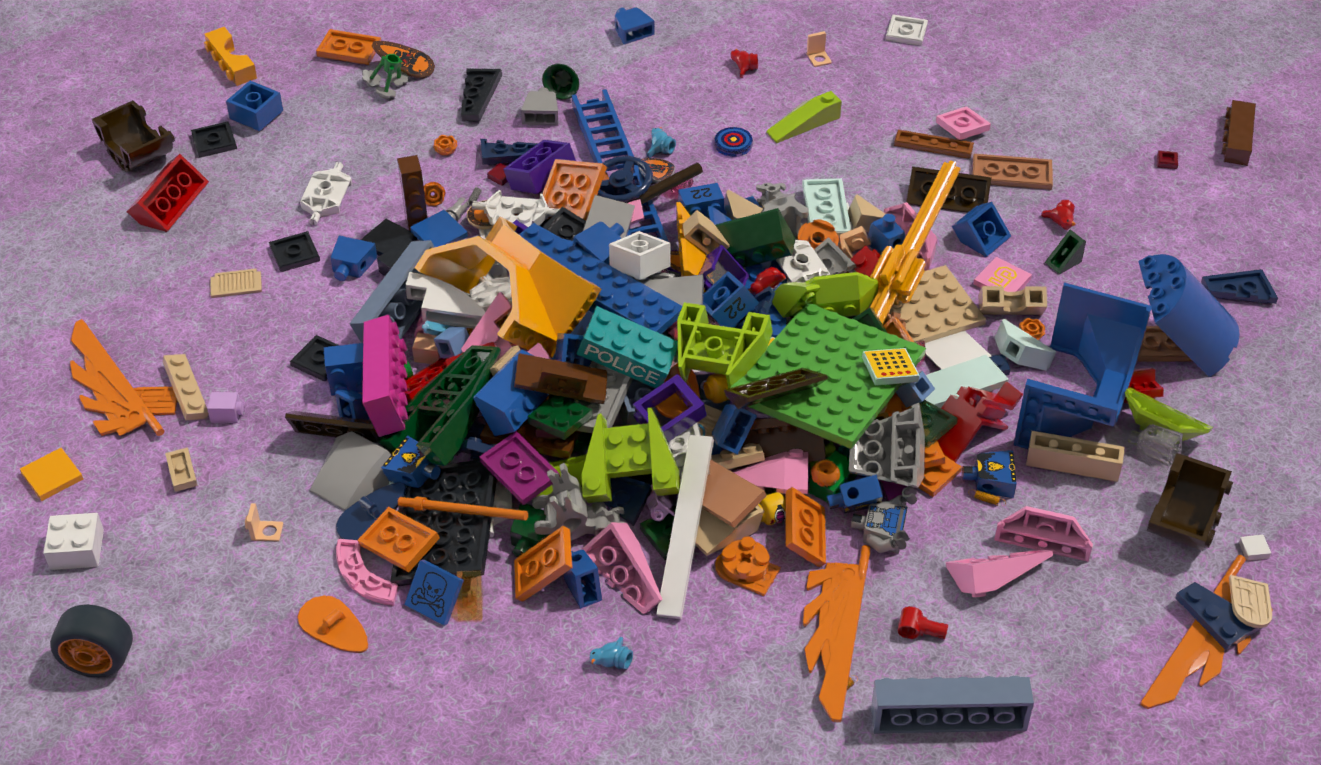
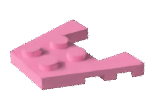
M503 293L497 294L461 348L463 352L472 345L482 346L494 342L495 347H499L501 350L500 359L513 347L511 342L497 335L500 330L497 322L512 310V305ZM537 343L527 351L534 356L551 359L540 343Z

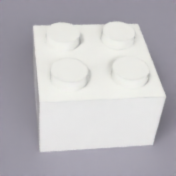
M640 231L609 244L610 266L634 277L636 280H644L648 276L660 273L662 270L670 267V243Z
M98 513L50 516L44 547V556L50 570L99 566L104 529Z

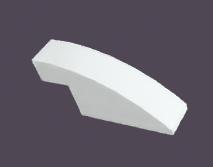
M409 272L406 282L407 299L423 301L421 307L422 321L475 329L485 311L471 297L442 280L424 274Z

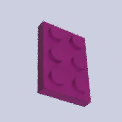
M517 431L479 456L480 462L523 505L553 485L547 475V471L553 470L560 477V473Z

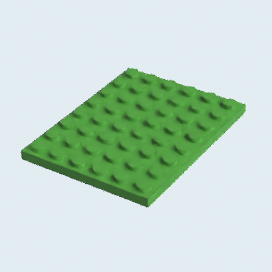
M807 303L769 344L767 350L747 374L733 384L731 388L800 368L826 374L828 379L817 387L748 407L852 449L903 384L875 385L862 359L863 351L906 348L916 367L924 357L926 348L915 342L904 340L896 335L862 324L857 320L841 316L836 312L828 311L815 304Z

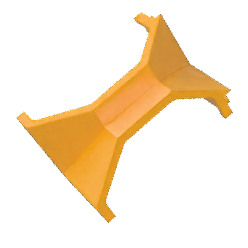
M501 216L486 239L476 236L425 250L415 269L427 276L449 283L469 294V290L480 284V277H486L495 261H498L507 268L510 275L512 310L497 335L527 350L540 343L551 358L556 353L557 334H571L602 290L597 285L578 276L541 252L515 232L517 228L515 224Z

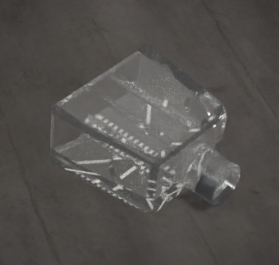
M1152 424L1141 433L1133 430L1128 437V442L1137 446V459L1168 478L1176 453L1181 454L1183 434Z

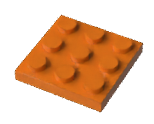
M555 159L542 193L547 206L554 209H560L563 206L587 221L594 196L598 194L607 167L602 163Z

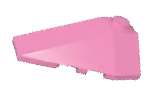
M792 449L789 452L766 457L764 461L728 469L763 490L768 487L776 488V492L786 494V490L794 487L801 493L808 494V452H803L801 449Z
M611 522L581 549L596 564L599 574L608 580L607 584L611 588L617 587L623 592V598L642 614L648 613L662 601L639 541L627 523Z

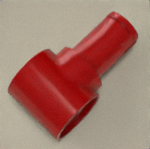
M908 606L901 610L897 630L901 637L916 639L919 635L923 636L925 634L945 640L948 624L927 619V617L923 616V612L916 607Z

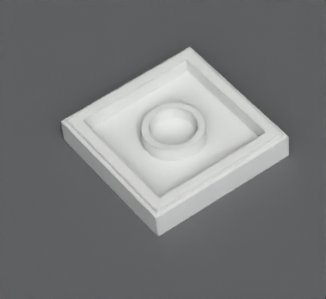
M892 15L886 40L922 46L928 20Z

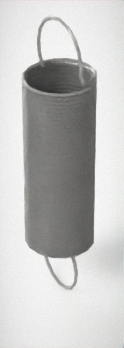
M474 188L468 199L469 205L472 201H477L482 191L480 188Z

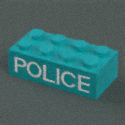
M597 306L587 326L577 355L657 388L664 383L678 348V341Z

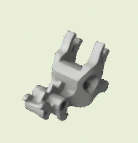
M764 183L761 186L757 184L756 190L762 192V197L757 199L759 205L764 208V211L779 208L795 239H797L798 232L803 225L801 219L809 216V209L795 200L794 193L783 194L780 189L783 191L786 189L784 183L774 185L772 183Z
M565 463L560 465L561 477H559L558 473L553 472V470L547 471V475L553 483L552 493L549 495H538L532 499L533 507L535 509L544 508V514H546L545 521H537L534 524L537 534H552L561 526H565L570 529L571 540L577 539L584 534H594L595 536L591 537L592 540L611 522L625 523L620 521V513L624 514V508L616 507L608 511L604 502H596L592 506H587L580 483L577 478L569 474Z

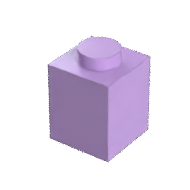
M211 392L207 407L211 423H238L239 415H243L244 404L243 401H240L238 392Z

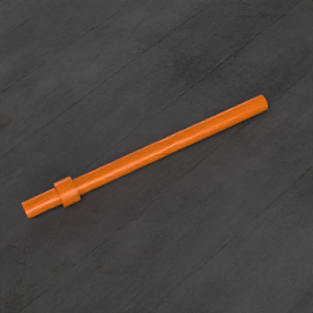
M418 496L415 498L399 497L398 506L411 507L416 511H426L428 509L525 521L528 519V512L522 510L428 500L426 497Z

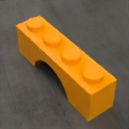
M225 26L204 33L206 40L204 41V47L206 51L211 52L213 60L215 62L218 61L220 69L226 71L229 81L233 80L236 86L257 79L255 64L248 55L230 54L235 48L232 35Z

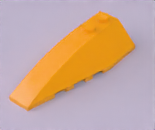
M676 202L681 277L699 275L707 258L706 253L684 237L683 223L690 215L681 202ZM712 272L706 276L708 279L712 277Z

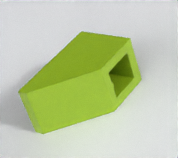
M799 282L780 284L774 291L775 295L772 303L783 318L795 317L807 303L816 297L815 294L821 287L818 284Z

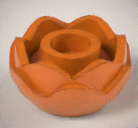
M440 135L434 140L433 148L438 154L448 156L455 152L457 140L452 135Z
M429 182L424 185L426 205L437 206L444 201L446 192L441 184Z
M1026 318L1019 324L1021 330L1037 340H1040L1045 335V326L1039 319Z
M829 460L819 461L811 469L812 479L819 486H832L840 478L839 468Z

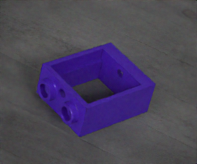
M678 374L633 404L635 420L638 424L649 423L648 408H654L674 393L684 402L689 409L661 427L667 443L707 416L704 403Z

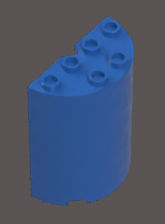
M1158 254L1148 255L1139 260L1144 285L1147 289L1152 288L1148 299L1152 306L1151 310L1155 324L1208 377L1220 371L1230 360L1228 356L1233 348L1238 346L1240 332L1235 318L1176 257Z

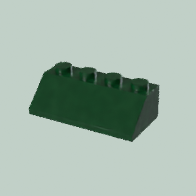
M779 208L715 225L729 243L730 247L726 250L742 268L792 256L795 237Z

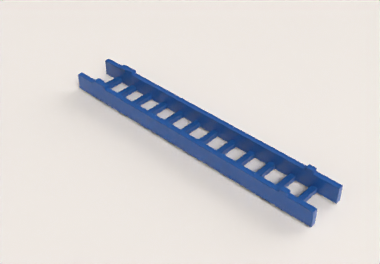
M607 89L602 90V101H599V98L587 100L586 104H580L577 95H572V107L593 162L603 163L602 159L621 155L634 157ZM603 107L607 111L606 113L584 116L583 113L586 110ZM606 119L610 120L611 123L610 125L593 128L588 126L589 122ZM615 131L616 134L615 137L594 140L592 136L593 134ZM619 143L621 146L620 149L598 152L597 149L598 146ZM618 164L608 168L606 171L622 169L625 164ZM634 165L633 180L636 186L640 187L644 180L639 167ZM652 199L643 203L642 206L644 205L647 211L643 212L644 219L650 218L652 225L629 229L627 236L639 231L643 233L655 232L657 238L669 242Z

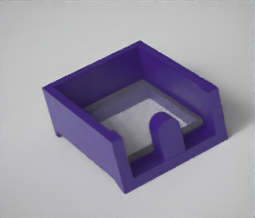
M722 244L706 255L707 258L699 274L703 275L704 288L706 290L713 286L728 271L745 286L749 274Z

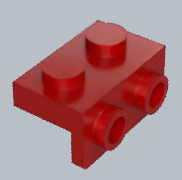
M865 245L850 260L855 264L856 268L854 270L870 277L881 255L875 249L871 251Z
M1153 367L1134 369L1128 388L1139 391L1153 399L1164 397V388L1155 381V369ZM1126 396L1124 399V403H1128Z

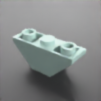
M1005 319L1001 321L995 335V341L1000 353L1019 365L1047 371L1056 351Z

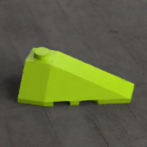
M832 91L808 99L766 130V133L776 143L837 120L841 117L842 101Z

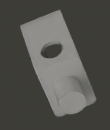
M545 87L539 88L538 91L528 92L521 108L522 124L559 125L556 93L549 92Z

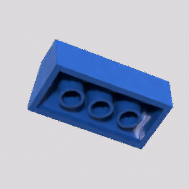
M523 349L519 350L473 397L494 436L515 432L524 423L527 416L536 410L549 395L514 387L518 354L532 355Z

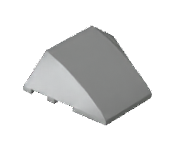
M919 403L912 405L911 409L901 413L898 411L894 412L891 417L881 421L878 419L874 420L853 448L850 449L849 472L866 477L877 474L879 480L918 488L924 478L925 434Z
M352 431L338 436L314 480L310 492L345 511L359 501L361 497L367 496L389 484V480L381 467L391 454L386 449Z

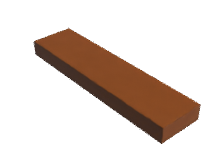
M898 130L894 146L971 159L974 142Z

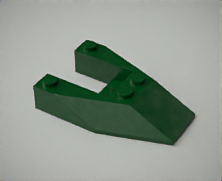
M470 346L424 386L405 407L408 419L405 420V430L381 436L378 438V442L392 455L406 436H409L418 442L416 446L431 464L440 466L449 464L460 449L480 411L473 397L493 377L490 368L498 361L500 348L493 346Z

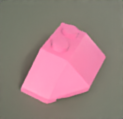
M907 202L884 209L885 214L895 216V222L904 230L906 237L917 213ZM931 230L917 256L918 259H924L926 263L924 271L930 269L936 250L937 237Z
M1028 506L998 522L994 539L995 541L1034 550L1053 551V554L1087 562H1089L1093 546L1075 517Z

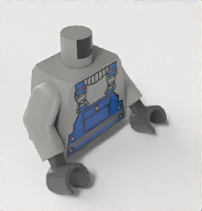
M907 486L903 489L902 495L890 501L870 504L867 516L853 514L851 528L864 530L863 543L868 544L878 553L890 551L899 554L900 549L903 550L907 546L905 541L910 539L904 531L908 508L906 502L911 505L917 502V497L915 496L917 491L914 487Z

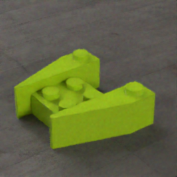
M684 302L677 319L678 368L681 378L686 383L691 369L726 375L728 389L731 388L733 384L747 374L767 350L773 333L770 315L748 312L743 328L737 329L708 324L705 305Z
M648 408L649 423L607 428V420L601 413L597 415L582 470L583 498L588 503L612 501L610 478L652 474L653 490L657 496L679 494L680 471L652 408Z

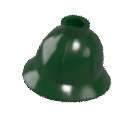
M553 64L544 71L542 76L543 86L549 92H555L557 99H570L579 90L578 75L571 67L565 64Z

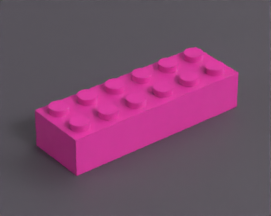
M389 315L364 322L363 405L379 437L405 430V420L408 419L405 405L408 404L405 395L407 385L404 378H407V372L404 367L407 364L404 354L407 348L404 339H400L398 336L399 329L396 322H392Z

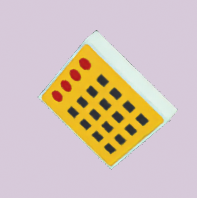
M906 348L863 351L862 359L875 385L919 381L920 375Z

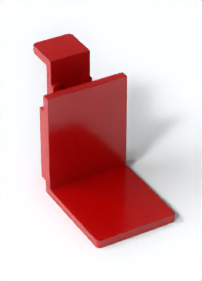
M1005 382L997 394L970 386L968 388L961 386L956 393L959 397L950 394L930 423L932 432L943 454L956 463L982 425L1007 430L1008 426L1000 419L1006 413L1005 409H1014L1023 396L1022 392L1009 382Z

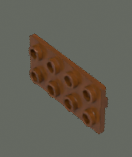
M521 353L518 354L514 387L593 403H605L607 370Z
M777 418L754 420L741 447L743 448L744 445L750 443L760 444L765 458L789 452L792 449H801L803 452H808V462L826 460L823 437Z

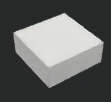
M1264 535L1240 537L1239 544L1246 561L1270 558L1271 551Z

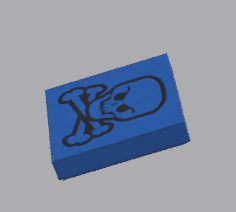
M420 560L404 605L442 625H447L464 580L426 560Z

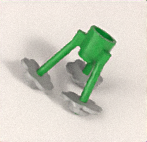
M387 54L386 57L382 56L380 63L374 71H362V80L369 87L379 86L381 77L377 73L383 66L384 71L388 73L385 87H376L375 90L381 98L390 99V97L396 96V91L389 89L390 83L402 86L403 83H408L409 75L401 72L402 60L397 55Z

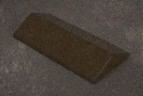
M912 166L906 202L910 205L922 206L940 170ZM959 173L941 209L968 213L976 206L988 203L992 177Z
M800 368L725 389L724 392L735 407L741 409L817 387L826 381L828 377L823 373Z
M291 411L285 414V419L296 433L337 438L352 431L373 443H379V436L371 420Z

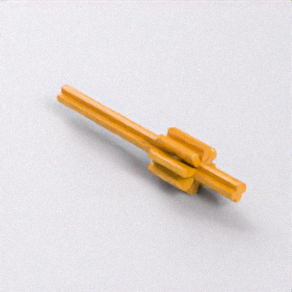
M954 161L943 163L902 245L896 244L894 249L891 246H887L883 250L870 278L878 280V292L870 307L873 308L882 324L893 304L898 305L900 301L904 304L910 302L924 274L926 263L924 259H918L917 256L960 172V167H957Z

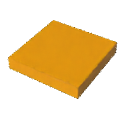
M62 448L20 468L21 474L41 501L83 480L81 472Z

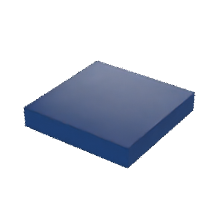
M442 210L410 227L411 233L420 241L431 240L434 247L461 241L468 237V232L446 210Z

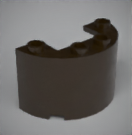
M133 100L91 119L100 141H103L107 147V153L125 172H130L170 153L175 141L172 132L167 131L164 127H158L160 136L155 129L153 130L149 127L145 120V109Z
M1176 453L1159 502L1155 505L1149 520L1147 532L1201 551L1205 547L1209 548L1216 532L1212 527L1213 525H1219L1222 513L1218 512L1223 496L1224 494H1230L1233 482L1229 481L1232 471Z

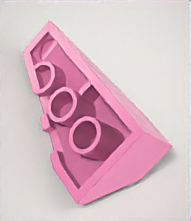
M1032 550L1010 553V558L1008 555L988 556V559L967 558L946 562V568L961 592L971 593L972 597H984L986 592L999 589L1052 557L1053 551Z

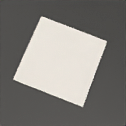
M966 331L920 345L926 348L925 354L941 370L983 355L991 357Z

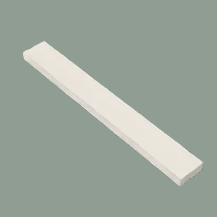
M689 436L660 592L662 601L658 603L657 608L658 617L682 619L714 443L713 437Z

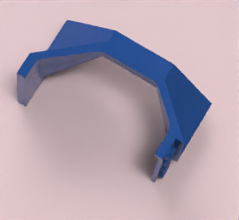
M1064 282L1050 348L1077 357L1095 381L1096 389L1092 397L1027 379L1013 443L1014 446L1028 449L1032 431L1072 437L1091 429L1094 421L1110 426L1116 424L1124 403L1125 391L1129 387L1147 328L1151 305Z

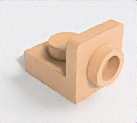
M862 226L839 235L841 243L838 244V247L849 259L853 257V251L861 249L865 245H871L870 238Z

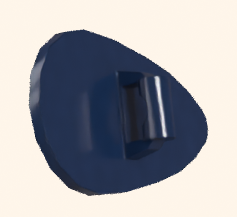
M397 482L384 486L367 496L361 497L359 501L346 509L340 515L336 524L337 533L341 539L358 540L388 507L396 510L399 497H404L405 484Z

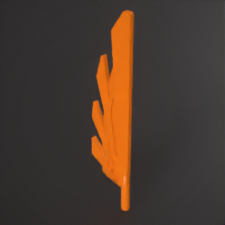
M83 319L76 321L71 342L84 355L86 371L71 360L72 377L75 381L92 390L96 400L79 395L85 410L105 414L108 420L93 421L100 435L103 436L117 432L121 436L147 422L157 436L163 435L165 431L85 321Z
M868 545L861 547L859 565L837 562L826 563L825 569L810 571L808 575L807 591L822 585V592L804 607L803 626H807L819 612V627L805 647V656L809 673L813 672L820 654L822 656L826 674L819 694V701L832 722H841L843 717L871 547Z
M1237 555L1213 592L1230 603L1232 602L1229 576L1237 575L1246 561L1244 556ZM1196 619L1140 702L1141 706L1150 709L1174 701L1185 678L1204 665L1205 668L1199 683L1200 687L1220 674L1224 648ZM1250 636L1237 644L1238 655L1250 644Z

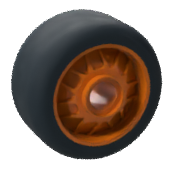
M77 605L69 608L61 615L52 634L50 648L55 659L66 669L87 677H106L115 674L122 668L132 645L133 634L128 623L114 611L97 605Z

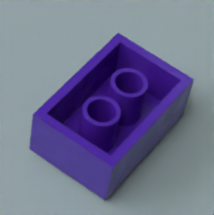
M542 140L505 167L503 170L511 190L533 194L543 192L555 159L576 161L570 143Z

